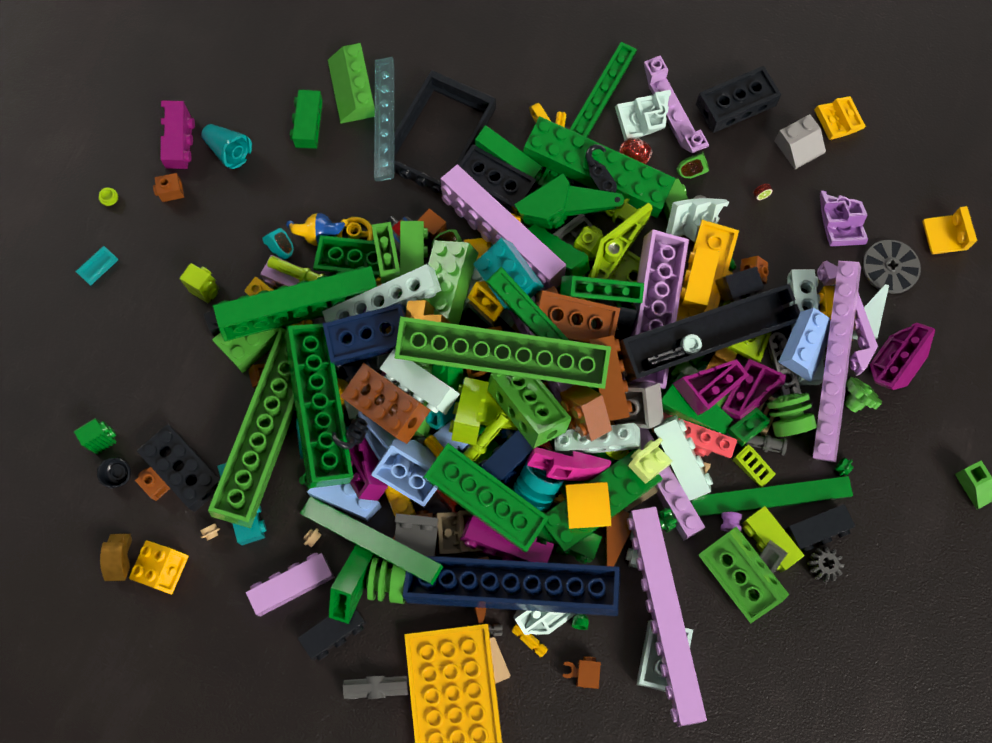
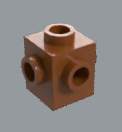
M759 256L741 259L740 271L757 266L763 284H767L769 273L767 261Z

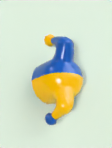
M316 213L309 216L304 224H294L290 220L286 225L293 234L304 237L311 245L318 246L320 235L331 237L332 235H337L344 227L348 226L349 222L343 219L340 223H332L326 215Z

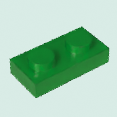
M756 407L729 428L728 434L737 439V442L743 446L766 428L771 420Z

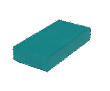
M103 246L75 272L91 286L118 261V258Z

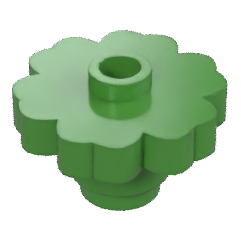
M850 376L846 382V387L850 391L844 401L846 407L855 413L858 410H862L865 406L877 409L882 404V401L878 398L879 396L869 385Z

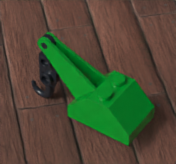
M594 144L585 153L590 176L599 190L570 186L565 175L561 174L514 204L525 225L532 226L536 224L541 228L551 230L561 227L568 216L622 208L625 201L622 194L616 193L617 184L606 167L592 157L594 150L600 149L606 152V149L602 145Z

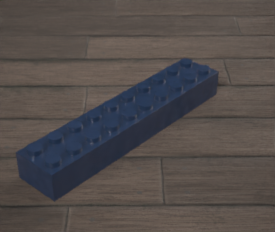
M426 556L443 566L433 585L407 571L405 573L403 598L407 603L618 616L619 567Z

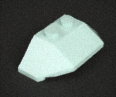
M517 610L513 618L524 635L550 634L576 614Z

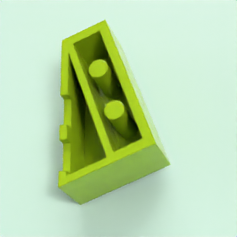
M465 377L463 385L459 384L458 393L460 394V400L455 402L453 414H456L455 420H451L449 432H452V441L476 445L489 382Z

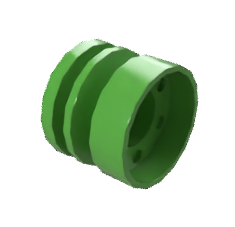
M809 393L787 394L767 403L768 409L778 408L769 413L770 416H780L779 420L772 423L775 437L791 436L817 428L814 414H804L805 410L812 407L811 403H801L810 399Z
M374 556L366 581L368 600H375L378 591V601H383L387 592L389 593V601L391 603L404 604L403 589L406 571L395 565L389 568V562L384 559L380 566V557Z

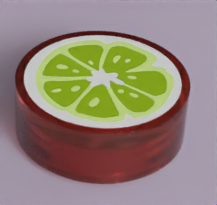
M762 184L754 190L753 195L756 200L760 201L769 197L773 193V189L770 184Z

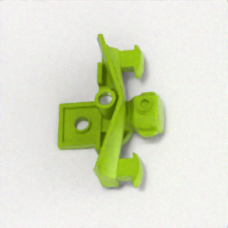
M624 199V206L620 209H615L612 216L614 223L618 218L624 222L605 237L602 235V230L595 226L583 228L573 247L581 252H585L589 257V261H594L588 277L637 282L630 280L629 274L632 272L638 274L641 258L630 252L629 249L649 220L653 209L650 203L636 209L628 204L629 199ZM578 298V299H583V300H587V301H591V302H595V300H596V299Z

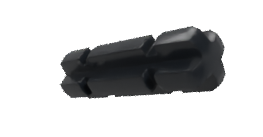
M682 346L673 348L674 351L670 349L656 354L657 357L655 355L648 357L646 363L650 369L658 367V364L662 366L675 361V358L677 360L684 358L685 350Z

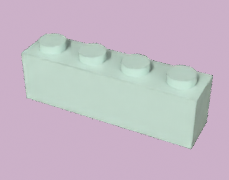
M393 349L380 367V370L386 373L384 377L393 384L398 381L400 383L398 387L406 393H409L411 390L414 393L412 397L423 403L424 400L428 402L426 407L436 414L438 411H441L446 415L460 394L413 361L394 359L395 349Z
M674 415L665 419L664 423L655 426L654 431L657 437L663 440L661 445L665 454L672 460L671 466L688 499L693 500L710 493L713 482L709 473H704L702 468L704 463L701 456H696L693 450L696 446L691 437L688 438L685 433L687 427L683 419L679 420L678 416Z

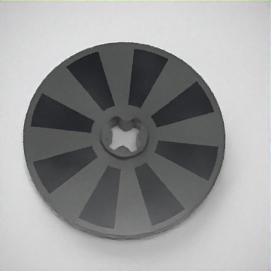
M879 241L868 249L863 258L864 274L870 284L878 290H881L886 284L889 285L888 293H902L909 290L919 279L921 266L918 256L908 245L900 241ZM890 263L893 267H895L893 270H891V267L888 266Z

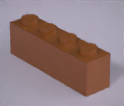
M613 335L589 340V344L611 347L605 389L598 388V392L603 395L609 421L630 417L629 412H632V405L630 400H626L625 392H628L627 381L622 379L621 372L625 371L622 359H618L617 354L618 351H621L619 339H615Z

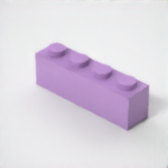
M314 553L306 558L307 561L301 564L297 562L290 565L288 571L282 574L277 572L269 577L270 580L263 584L258 582L250 586L251 590L247 591L246 594L255 614L262 616L335 578L325 556L322 553L319 555Z

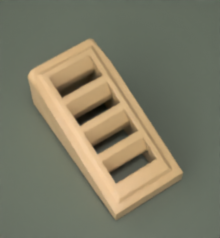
M492 637L490 638L496 684L510 678V673L497 641Z

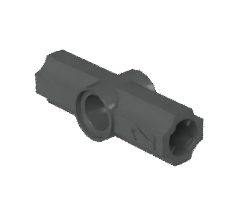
M408 676L366 677V679L343 681L344 699L386 698V696L408 695L409 690Z

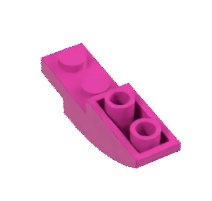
M538 447L532 450L527 459V466L546 470V477L566 481L594 479L611 465V460L573 451L568 456Z

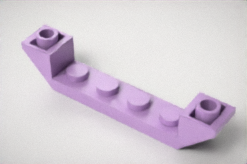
M661 55L645 61L644 67L652 94L671 90L666 118L679 145L691 153L709 147L702 131L698 130L695 132L666 78L668 68Z
M828 261L822 262L817 271L818 278L822 281L823 286L836 284L838 267ZM859 293L853 330H856L858 345L862 350L854 352L849 360L850 368L854 370L856 376L860 375L867 368L878 347Z

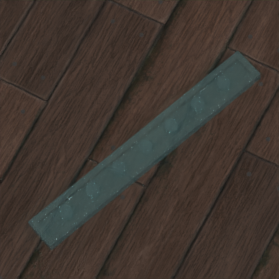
M393 57L375 60L374 179L376 182L394 178Z

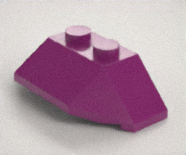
M916 322L911 327L890 335L869 364L875 383L891 390L908 386L929 355L935 328Z

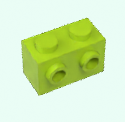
M190 263L179 278L191 294L206 303L214 299L218 293L219 287L215 283L216 279L211 276L212 273L205 267L199 268Z

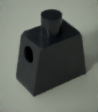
M614 301L613 307L620 308L614 336L619 341L631 336L637 314L634 303Z

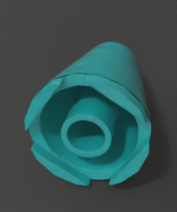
M208 124L202 130V139L224 166L235 169L247 161L245 157L248 153L251 154L252 142L245 134L214 124Z

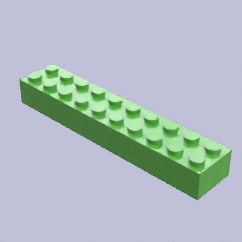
M435 240L428 265L435 269L442 291L437 292L432 298H424L422 300H426L435 308L434 315L442 314L451 322L450 324L459 325L475 268L473 263L477 260L478 252L468 242ZM413 361L432 374V364ZM396 381L394 384L398 386L400 383ZM410 390L408 394L412 396L414 393ZM424 400L422 404L427 406L428 402ZM424 419L413 436L428 437L430 426L426 419Z
M400 316L394 359L605 389L611 347Z
M280 328L208 509L211 517L250 529L296 410L284 336L286 329Z

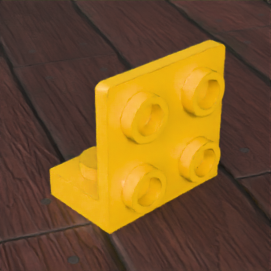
M967 206L960 207L953 215L927 218L922 221L931 254L968 250L977 242Z
M146 540L132 568L129 579L172 595L189 556Z

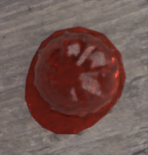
M633 138L622 143L620 153L646 164L652 156V149L645 141Z

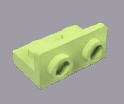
M661 438L655 441L650 440L643 447V450L639 448L631 456L633 460L628 466L645 484L672 463V460L658 447L663 441Z

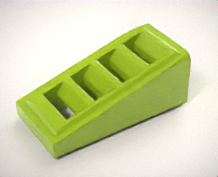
M749 444L732 460L761 488L776 475ZM748 454L750 457L744 461L743 458ZM754 460L756 463L750 468L748 464ZM760 466L761 469L755 474L754 470ZM764 471L768 473L762 480L759 478Z

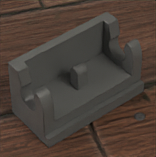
M579 214L553 235L558 236L562 241L573 246L583 228L593 225L584 214Z

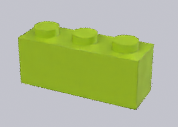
M766 506L742 523L744 526L743 530L749 537L754 538L760 552L763 551L771 540L788 553L776 571L779 570L781 573L805 556Z

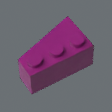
M161 101V107L165 110V118H161V125H165L164 136H161V161L165 168L188 169V162H191L190 145H193L191 133L192 129L195 128V120L191 117L184 101Z
M736 359L696 374L682 377L674 382L673 385L695 413L700 415L720 401L746 379L749 374Z
M749 359L744 367L749 376L731 391L722 409L733 419V422L737 423L756 407L759 408L785 384L786 375Z
M364 437L360 444L349 449L354 476L350 484L359 499L378 501L388 485L371 475L379 460Z

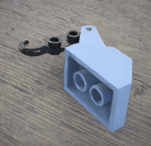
M360 411L351 421L345 433L347 442L339 440L336 433H332L334 443L346 450L360 444L365 437L379 460L371 475L423 507L437 490L436 487L423 479V476L436 460V456L429 448L416 440H410L408 444L402 442Z

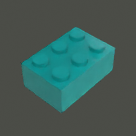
M502 237L473 263L485 281L502 267L530 298L544 287L514 244ZM492 290V292L497 297L499 302L502 304L504 309L512 311L505 304V302Z

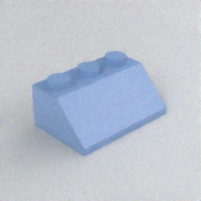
M816 308L801 311L779 363L805 380L812 382L828 344L830 318Z

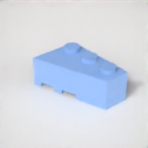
M350 483L310 488L307 491L311 497L367 522L382 507L378 501L359 499Z

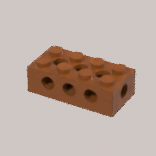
M544 290L537 291L535 304L569 340L589 343V340L615 336L620 308ZM554 310L558 312V319L556 321L552 318ZM574 314L577 316L578 319L575 325L572 323L571 320ZM593 319H595L597 323L595 329H593L591 326V321Z
M365 363L362 364L340 396L395 438L408 444L431 411Z

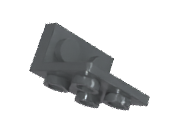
M396 513L394 540L424 556H435L439 519Z

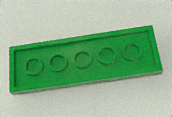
M449 443L446 444L423 476V479L524 553L528 551L549 519L547 515Z
M634 449L588 482L608 483L611 518L663 480L658 474L645 484L631 470L628 465L633 460L631 456L638 449ZM566 499L545 514L549 519L544 527L564 553L599 528L569 529Z

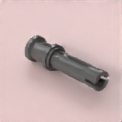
M768 434L764 436L756 435L744 445L747 446L749 444L752 447L761 448L764 452L772 451L784 456L788 440L787 438H773Z

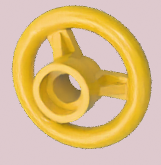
M361 217L346 219L349 222L346 231L350 239L367 238L369 241L373 240L372 226L367 220ZM358 223L363 224L368 231H362ZM343 230L336 236L342 238Z

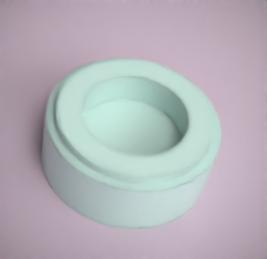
M689 334L682 338L680 346L685 350V354L693 355L701 350L702 342L697 335Z

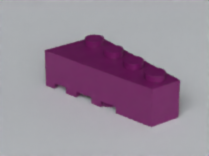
M474 515L468 518L460 541L465 542V546L471 549L479 548L483 550V554L489 557L497 556L506 561L548 563L554 546L553 543L548 541L546 545L537 542L536 537L528 551L524 553Z

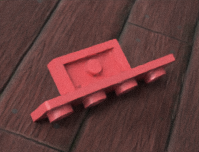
M663 412L664 420L672 417V415ZM683 420L687 427L685 433L688 438L691 437L696 446L693 449L696 455L704 457L713 452L727 458L732 457L737 439Z

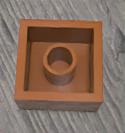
M574 385L560 393L562 399L561 406L572 418L568 426L571 430L573 429L580 436H584L591 442L612 431L602 394L588 386Z

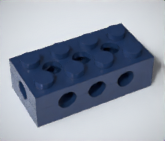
M400 303L323 323L331 363L340 366L391 353L393 349L396 350L400 316L406 317V307ZM391 326V331L385 334V330ZM372 331L370 338L366 339L367 333ZM352 336V341L347 344V339Z

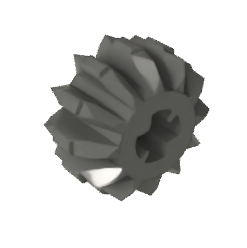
M824 547L823 550L817 548L815 549L816 554L812 553L809 555L813 560L807 562L809 566H813L809 573L816 572V580L822 577L823 582L826 583L829 579L835 581L836 575H842V571L839 569L844 567L843 563H839L842 556L836 557L835 549L830 551L828 547ZM828 562L829 566L824 567L823 563Z

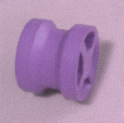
M735 512L721 513V518L723 519L722 531L729 532L735 527L741 531L739 524L742 514Z

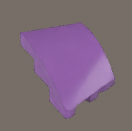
M821 191V212L829 245H865L868 237L863 224L867 213L862 201L848 199L841 195L834 197L827 195V191Z

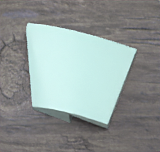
M671 90L655 92L651 96L636 98L632 102L621 103L615 106L624 141L636 139L666 127V114L668 113V101Z
M699 198L673 202L666 233L675 236L685 235L695 242L701 221L705 220L717 224L720 219L718 217L723 206H728L729 201L726 199Z

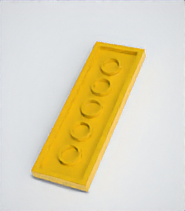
M702 220L692 252L695 251L697 246L720 252L708 305L704 311L706 312L718 308L721 297L715 280L727 276L739 230ZM686 281L683 282V288L686 286ZM680 299L676 321L703 312L682 307V299Z

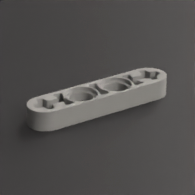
M775 332L770 336L767 343L773 368L780 373L789 374L792 378L790 383L785 382L779 389L781 396L790 394V390L791 394H802L796 373L777 361V356L783 353L787 339L782 333ZM775 338L777 341H781L779 346H777V343H773Z

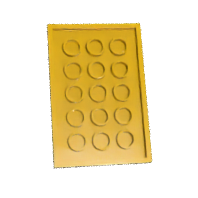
M482 624L404 634L415 743H502L489 625Z

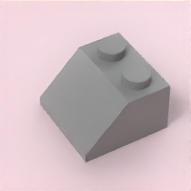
M810 114L781 129L774 141L794 169L801 167L826 152L821 128Z
M639 382L627 384L628 392H625L626 400L631 401L632 412H629L630 417L616 420L617 425L635 423L639 428L650 429L664 423L660 383Z

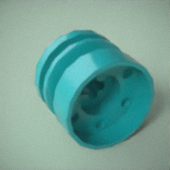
M526 460L512 490L542 512L550 509L556 493L559 492L564 480L546 477V470L527 466Z

